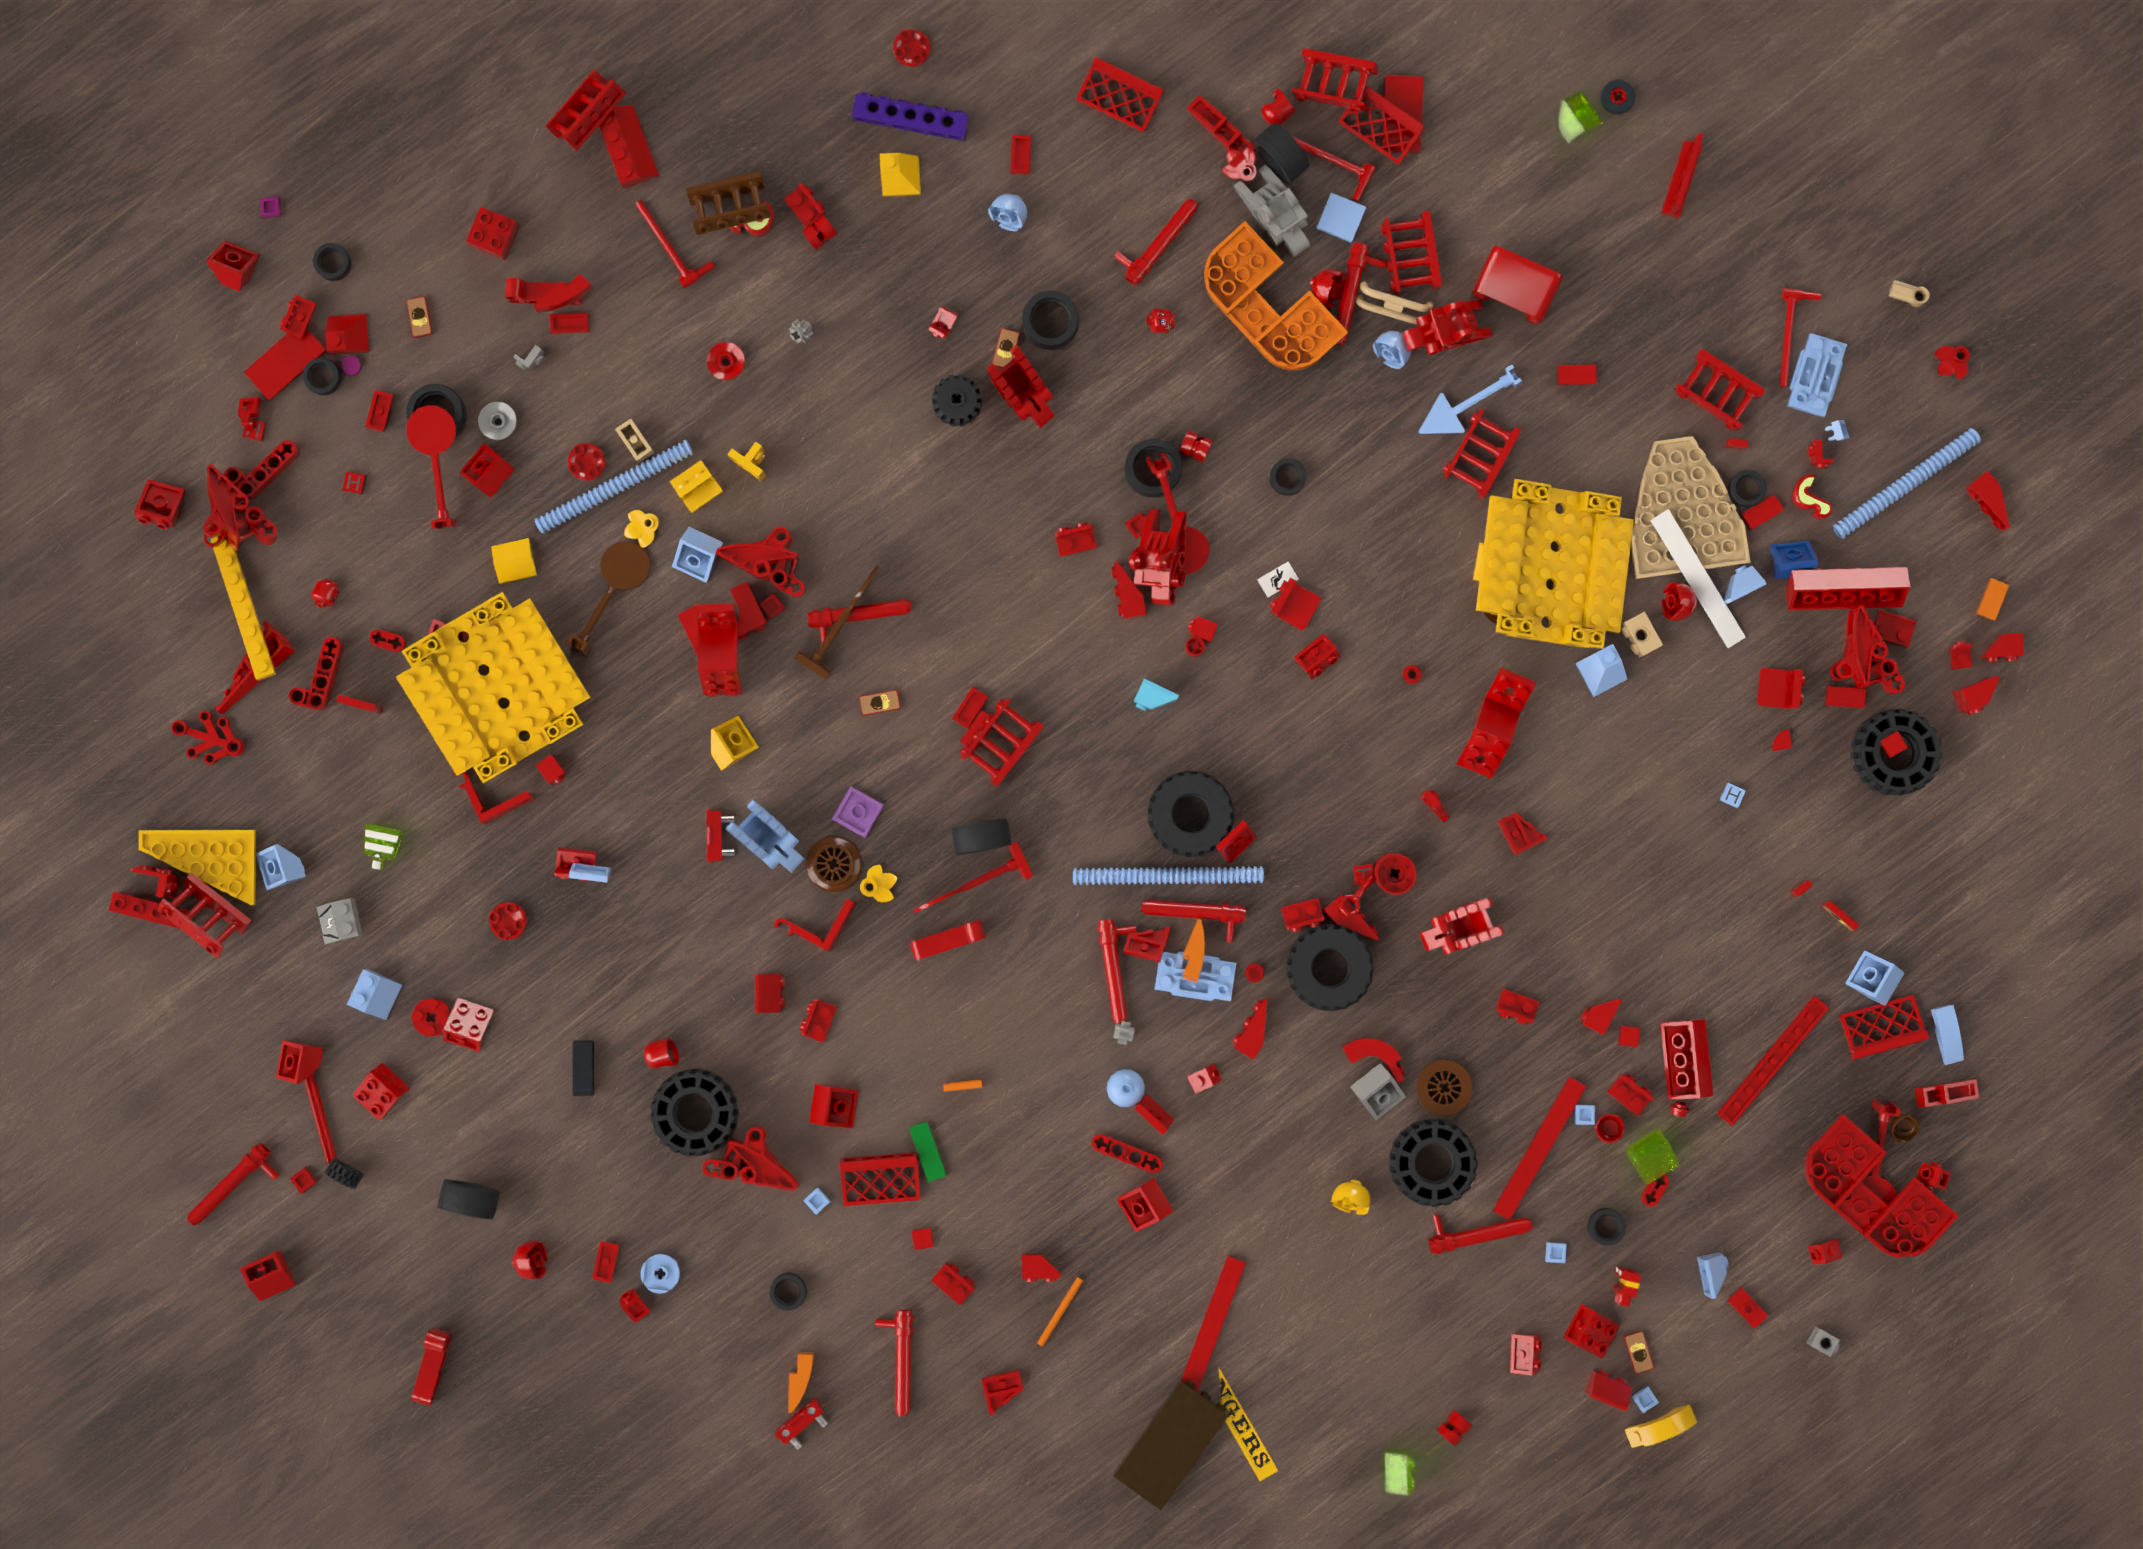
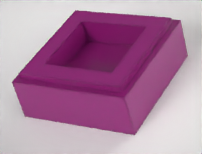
M280 197L260 198L262 218L282 217Z

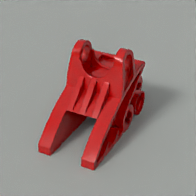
M1461 300L1431 309L1429 314L1416 318L1418 327L1402 333L1408 351L1425 347L1427 354L1433 355L1443 350L1446 351L1491 338L1493 336L1491 329H1479L1473 313L1483 309L1481 300L1467 302Z
M1015 345L1010 349L1013 359L1000 370L994 364H991L986 370L992 384L996 387L1009 408L1013 407V410L1023 422L1031 417L1034 423L1041 429L1055 417L1047 405V402L1053 398V395L1046 388L1020 348Z
M210 464L207 467V490L211 514L203 525L205 533L203 537L204 543L208 547L214 548L227 540L238 551L241 541L250 536H255L264 545L274 544L277 540V527L263 515L261 508L257 506L249 507L248 497L243 492L240 493V489L233 483L230 484V480L223 474L220 475V471ZM237 512H240V513H241V512H244V513H243V517H242V516H238V517H237V516H236V515H237ZM207 537H218L215 543L207 541Z
M1150 509L1143 528L1140 545L1131 553L1129 565L1131 569L1135 570V585L1152 586L1151 597L1153 604L1173 606L1176 601V587L1182 588L1185 583V572L1181 568L1186 563L1187 511H1177L1170 532H1160V509Z
M776 527L765 540L749 544L727 545L719 547L715 552L723 560L743 569L762 581L770 580L775 588L794 598H801L806 593L804 583L793 577L797 561H800L797 553L788 550L792 536L785 527ZM782 533H785L786 538L782 541H779L778 536ZM791 562V567L788 574L785 571L787 563ZM777 564L776 568L773 571L770 565ZM765 567L767 571L761 573L760 569ZM779 576H784L782 583H776V579ZM790 583L796 587L799 584L801 591L794 593L793 588L789 586Z
M1863 604L1849 610L1846 621V643L1843 656L1830 668V677L1835 681L1852 677L1855 687L1858 689L1880 682L1888 694L1893 695L1902 692L1905 688V682L1898 671V665L1895 660L1885 658L1888 654L1887 645L1882 641L1878 630H1875L1876 627L1871 618H1868L1869 615ZM1834 668H1836V673L1840 678L1835 677L1833 673ZM1870 675H1873L1876 679L1871 680ZM1893 675V677H1891L1890 679H1886V678H1885V677H1888V676ZM1896 682L1897 686L1892 688L1891 685Z
M1491 898L1477 900L1431 918L1433 928L1419 933L1425 951L1442 947L1444 955H1447L1459 949L1461 950L1505 934L1502 925L1492 926L1485 909L1493 906Z
M754 1126L749 1129L745 1142L735 1139L729 1141L723 1160L710 1158L702 1166L703 1173L709 1177L733 1180L740 1175V1179L746 1184L764 1187L768 1185L770 1188H782L789 1191H796L798 1189V1181L777 1161L767 1148L766 1130L761 1126ZM754 1130L760 1133V1140L753 1138L752 1133ZM734 1150L736 1154L733 1160L729 1161L728 1158ZM742 1159L748 1164L743 1169H741ZM714 1163V1167H721V1170L715 1169L710 1172L707 1165ZM728 1166H732L735 1169L734 1175H730L727 1172ZM748 1170H752L751 1173H754L751 1178L746 1175Z

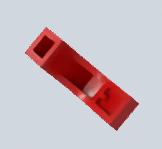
M1359 1038L1342 1045L1350 1063L1353 1064L1367 1056H1376L1385 1062L1396 1083L1404 1080L1402 1076L1405 1074L1400 1064L1396 1065L1395 1063L1402 1058L1389 1044L1373 1038Z

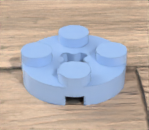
M656 1254L648 1258L641 1268L642 1282L654 1293H665L673 1289L680 1278V1268L677 1261L666 1254ZM659 1268L666 1272L662 1279L655 1275V1271H659Z

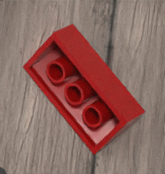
M633 105L615 106L599 127L620 184L625 189L658 177L659 174Z
M1706 1019L1660 1023L1668 1099H1694L1713 1096Z

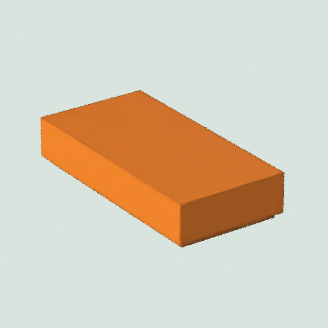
M1990 578L1976 614L1995 621L2009 585Z
M981 1079L943 1084L944 1092L983 1087Z

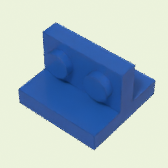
M1808 540L1770 545V552L1774 558L1773 576L1775 579L1789 578L1793 570H1813V567H1818V559Z

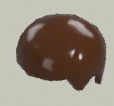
M1900 1114V1117L1896 1116L1890 1122V1133L1898 1143H1909L1919 1132V1123L1912 1115Z

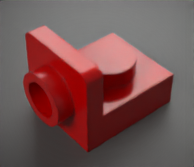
M1966 641L1954 642L1955 646L1949 647L1951 670L1971 668L1970 648L1973 645L1966 644Z
M634 1288L626 1291L619 1299L621 1308L634 1323H637L650 1313L649 1307L638 1296Z

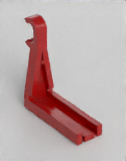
M466 771L462 773L465 783L460 784L459 788L466 789L480 822L484 825L534 800L531 793L525 791L486 811Z
M849 899L846 900L825 940L784 918L777 919L774 923V928H778L779 924L783 922L790 926V931L787 932L788 936L795 933L820 948L831 952L857 903Z

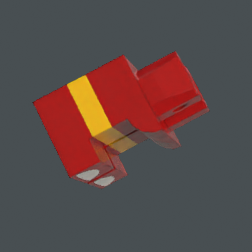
M1616 1266L1615 1274L1620 1279L1619 1284H1615L1612 1287L1616 1292L1614 1301L1618 1305L1629 1307L1631 1297L1636 1298L1641 1275L1636 1270Z

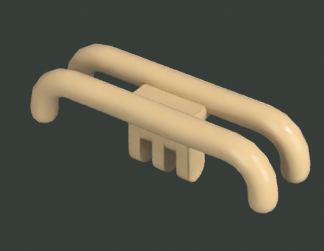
M1366 282L1360 284L1361 291L1368 296L1384 300V306L1366 302L1363 300L1362 295H1358L1356 298L1358 306L1365 310L1417 325L1416 318L1418 317L1402 313L1403 307L1421 312H1428L1433 308V303L1430 301L1426 304H1420L1371 289Z

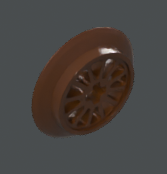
M836 836L826 837L815 843L806 859V870L810 880L818 888L828 892H840L852 886L858 879L862 867L861 856L855 845L847 839ZM828 848H834L832 857L828 851ZM836 848H840L841 852L836 857ZM824 850L827 852L828 859L821 855ZM843 852L847 854L846 857L839 859ZM819 856L825 859L826 862H818ZM848 858L850 860V864L841 863ZM837 859L838 868L830 869L829 861ZM817 864H823L826 867L818 870ZM841 866H849V871H845ZM828 869L825 876L822 877L820 872ZM838 870H841L844 873H846V876L841 878V875ZM831 871V880H827L826 877ZM834 872H836L839 877V880L834 881Z
M1437 1060L1427 1065L1421 1071L1416 1085L1417 1095L1421 1104L1431 1113L1441 1116L1453 1115L1461 1111L1468 1104L1472 1095V1081L1466 1069L1457 1062ZM1443 1071H1448L1446 1079L1444 1080ZM1440 1072L1441 1080L1435 1076V1073ZM1453 1073L1455 1077L1448 1081L1450 1074ZM1432 1076L1438 1082L1437 1084L1429 1081ZM1458 1078L1459 1084L1451 1085ZM1428 1083L1435 1085L1436 1088L1428 1089ZM1448 1083L1447 1088L1449 1090L1441 1093L1439 1085ZM1460 1086V1092L1452 1090L1453 1087ZM1437 1090V1092L1430 1097L1428 1092ZM1451 1092L1457 1093L1458 1097L1455 1099ZM1440 1094L1438 1101H1433V1098ZM1444 1095L1445 1104H1440L1442 1096ZM1447 1095L1453 1099V1102L1448 1103Z

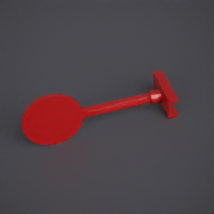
M427 405L418 408L411 414L406 425V435L409 443L415 450L431 456L438 506V519L431 521L432 529L457 527V520L449 519V513L446 510L439 454L450 448L456 438V425L453 417L447 410L439 406Z
M1161 453L1162 459L1152 462L1150 457H1148L1146 461L1152 473H1156L1157 478L1160 480L1173 523L1177 509L1167 479V470L1172 467L1165 453ZM1187 526L1186 563L1181 568L1185 575L1200 570L1207 562L1210 553L1209 543L1205 535L1197 528Z
M1017 841L1008 846L1013 859L1006 861V864L914 909V914L940 903L959 892L968 891L1008 871L1012 872L1018 869L1024 881L1033 877Z
M1873 1099L1872 1107L1879 1112L1876 1144L1884 1150L1888 1122H1890L1891 1116L1900 1117L1901 1109L1892 1101H1888V1104H1881L1877 1099ZM1881 1159L1872 1169L1871 1175H1866L1861 1182L1889 1205L1896 1197V1192L1885 1178L1880 1177Z

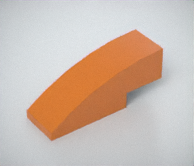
M1200 919L1195 924L1182 957L1189 960L1182 978L1196 984L1202 969L1205 948L1202 920Z
M799 1352L797 1356V1371L789 1373L788 1413H792L806 1391L813 1369L814 1352Z

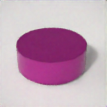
M348 356L343 359L341 367L347 375L355 376L360 373L362 364L358 358Z

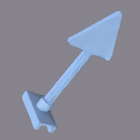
M1513 365L1505 368L1506 375L1499 378V381L1454 408L1450 406L1444 394L1440 393L1422 424L1419 433H1464L1465 430L1458 420L1457 414L1503 387L1506 388L1512 384L1516 388L1522 384V380L1513 372Z

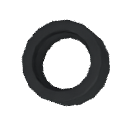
M324 244L314 253L313 266L316 272L324 279L338 281L346 277L350 272L352 265L351 257L339 244ZM327 252H338L343 258V266L336 273H328L322 268L321 260Z
M326 358L311 360L303 371V381L306 387L313 393L321 396L334 393L342 381L339 367ZM318 366H327L333 372V381L325 388L315 386L311 380V374Z
M1286 458L1277 462L1272 468L1270 483L1277 493L1283 496H1292L1302 490L1307 474L1300 462ZM1291 466L1298 471L1299 482L1293 488H1284L1278 483L1277 473L1282 467Z
M1744 470L1737 473L1731 479L1728 485V493L1730 499L1738 506L1751 507L1758 504L1764 498L1767 485L1760 473L1754 470ZM1742 478H1752L1756 481L1758 493L1753 499L1745 500L1737 494L1736 485Z
M1602 1208L1591 1214L1587 1228L1589 1235L1594 1241L1601 1245L1610 1246L1622 1240L1626 1231V1224L1620 1213L1613 1209ZM1605 1215L1612 1216L1618 1224L1616 1234L1610 1238H1602L1595 1229L1597 1220Z
M784 1273L774 1279L770 1286L769 1295L771 1302L777 1308L791 1311L797 1309L803 1303L807 1288L800 1276L794 1273ZM791 1280L799 1287V1296L792 1303H784L777 1296V1288L783 1281Z

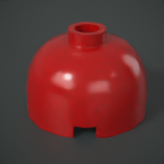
M1325 269L1311 280L1312 294L1327 308H1333L1335 306L1332 304L1334 300H1339L1345 282L1342 279V276H1345V274L1341 271Z
M1671 582L1667 584L1663 593H1666L1665 600H1661L1664 617L1669 618L1671 621H1681L1690 617L1697 606V598L1692 588L1682 583Z
M535 1240L524 1242L518 1246L512 1257V1265L517 1274L524 1279L532 1280L541 1279L545 1276L547 1268H544V1261L548 1262V1255L542 1242L538 1243Z

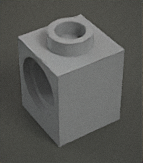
M1815 1326L1806 1344L1831 1357L1832 1354L1838 1351L1840 1340ZM1823 1338H1828L1829 1340L1826 1347H1821V1340Z

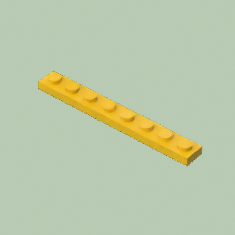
M218 537L211 538V543L217 542ZM225 540L213 549L255 678L259 681L275 675L276 672L236 550Z

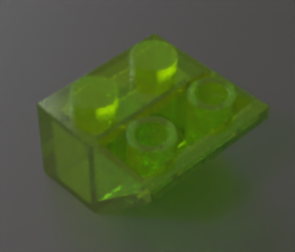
M1659 1128L1627 1146L1625 1150V1155L1646 1185L1679 1166L1669 1142Z
M1384 1450V1490L1387 1493L1411 1495V1490H1414V1478L1411 1475V1470H1414V1458H1412V1455L1407 1450Z

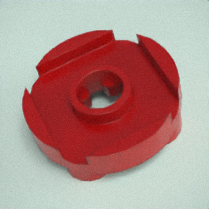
M435 998L424 999L415 1006L411 1015L413 1025L422 1035L428 1037L441 1035L451 1010L442 1000ZM429 1012L436 1014L435 1022L427 1020Z

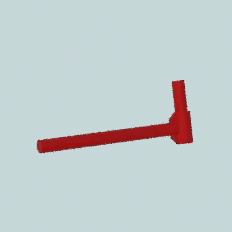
M1293 137L1303 150L1358 174L1359 184L1352 200L1359 202L1366 185L1368 186L1376 169L1375 166L1366 164L1361 168Z
M642 200L635 203L682 274L680 275L679 282L684 289L715 268L713 262L710 261L696 271L687 270Z
M1782 289L1781 298L1787 302L1779 387H1787L1795 303L1801 299L1820 301L1821 293L1806 292L1800 289Z

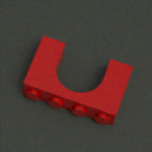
M748 582L730 589L740 614L738 621L740 642L748 638L747 634L755 632L757 634L765 630V626L768 623ZM694 607L677 615L698 656V626Z

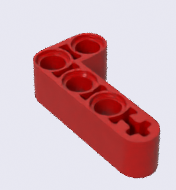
M506 278L505 298L511 303L536 304L558 283L525 282L521 278ZM583 297L569 305H582Z
M285 440L248 475L236 467H229L225 470L224 476L230 480V484L233 483L240 489V493H244L245 488L251 485L252 491L246 496L249 500L255 499L298 458L300 448L292 441ZM288 447H291V453H288ZM279 459L278 467L273 468V460ZM234 472H238V479L232 481L231 475ZM262 472H265V479L263 481H259L258 475Z
M328 637L324 640L310 690L300 687L292 688L288 695L291 703L318 711L324 710L327 707L344 650V644L341 640L335 637ZM330 644L337 645V648H330ZM327 653L335 655L334 658L328 656ZM327 660H331L332 666L326 670L324 663ZM322 678H325L327 681L324 688L319 686V681ZM301 691L303 698L297 702L295 695ZM320 696L321 704L316 707L314 699Z
M977 920L909 942L916 961L985 939L986 935L981 920Z
M431 1328L427 1332L424 1341V1347L426 1348L411 1401L428 1406L432 1405L452 1333L436 1328Z

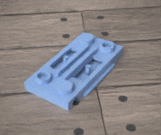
M1809 334L1805 349L1800 352L1791 381L1790 390L1792 391L1787 407L1819 417H1825L1843 366L1842 359L1847 344L1816 334Z
M1164 952L1161 963L1158 962L1155 990L1168 991L1175 996L1213 1001V999L1231 1001L1236 963L1220 961L1218 957L1204 955L1202 969L1196 984L1182 978L1189 961L1182 958L1184 952H1177V954Z

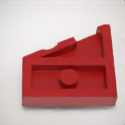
M1426 790L1419 796L1443 823L1449 819L1446 810L1439 801L1441 799L1434 790Z
M1516 812L1497 821L1514 856L1548 839L1545 834L1537 831L1532 824L1524 821L1523 817Z
M1164 927L1165 929L1158 931L1151 929L1142 933H1129L1123 950L1124 954L1161 963L1171 927Z
M1019 1369L981 1378L989 1415H993L999 1407L1008 1403L1013 1396H1016L1023 1390Z

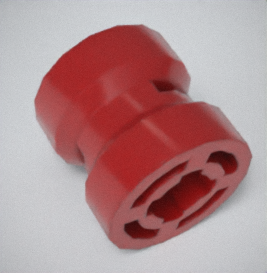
M1199 637L1190 638L1185 645L1186 653L1191 657L1200 656L1205 649L1204 641Z

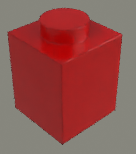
M1196 616L1195 620H1190L1187 629L1190 630V636L1199 637L1203 641L1211 643L1218 624Z
M552 754L535 765L550 785H558L565 779L564 776L567 774Z

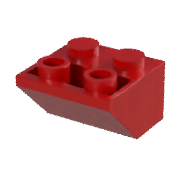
M281 1250L240 1268L248 1288L260 1302L296 1286Z

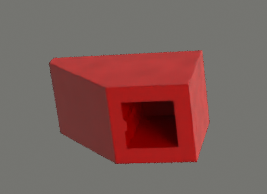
M2023 633L1998 635L1980 655V658L1987 659V662H1998L1999 658H2006V661H2018L2019 657L2024 656Z
M1041 1253L1022 1254V1279H1026V1282H1038L1037 1279H1045V1282H1056L1057 1278H1061V1272Z

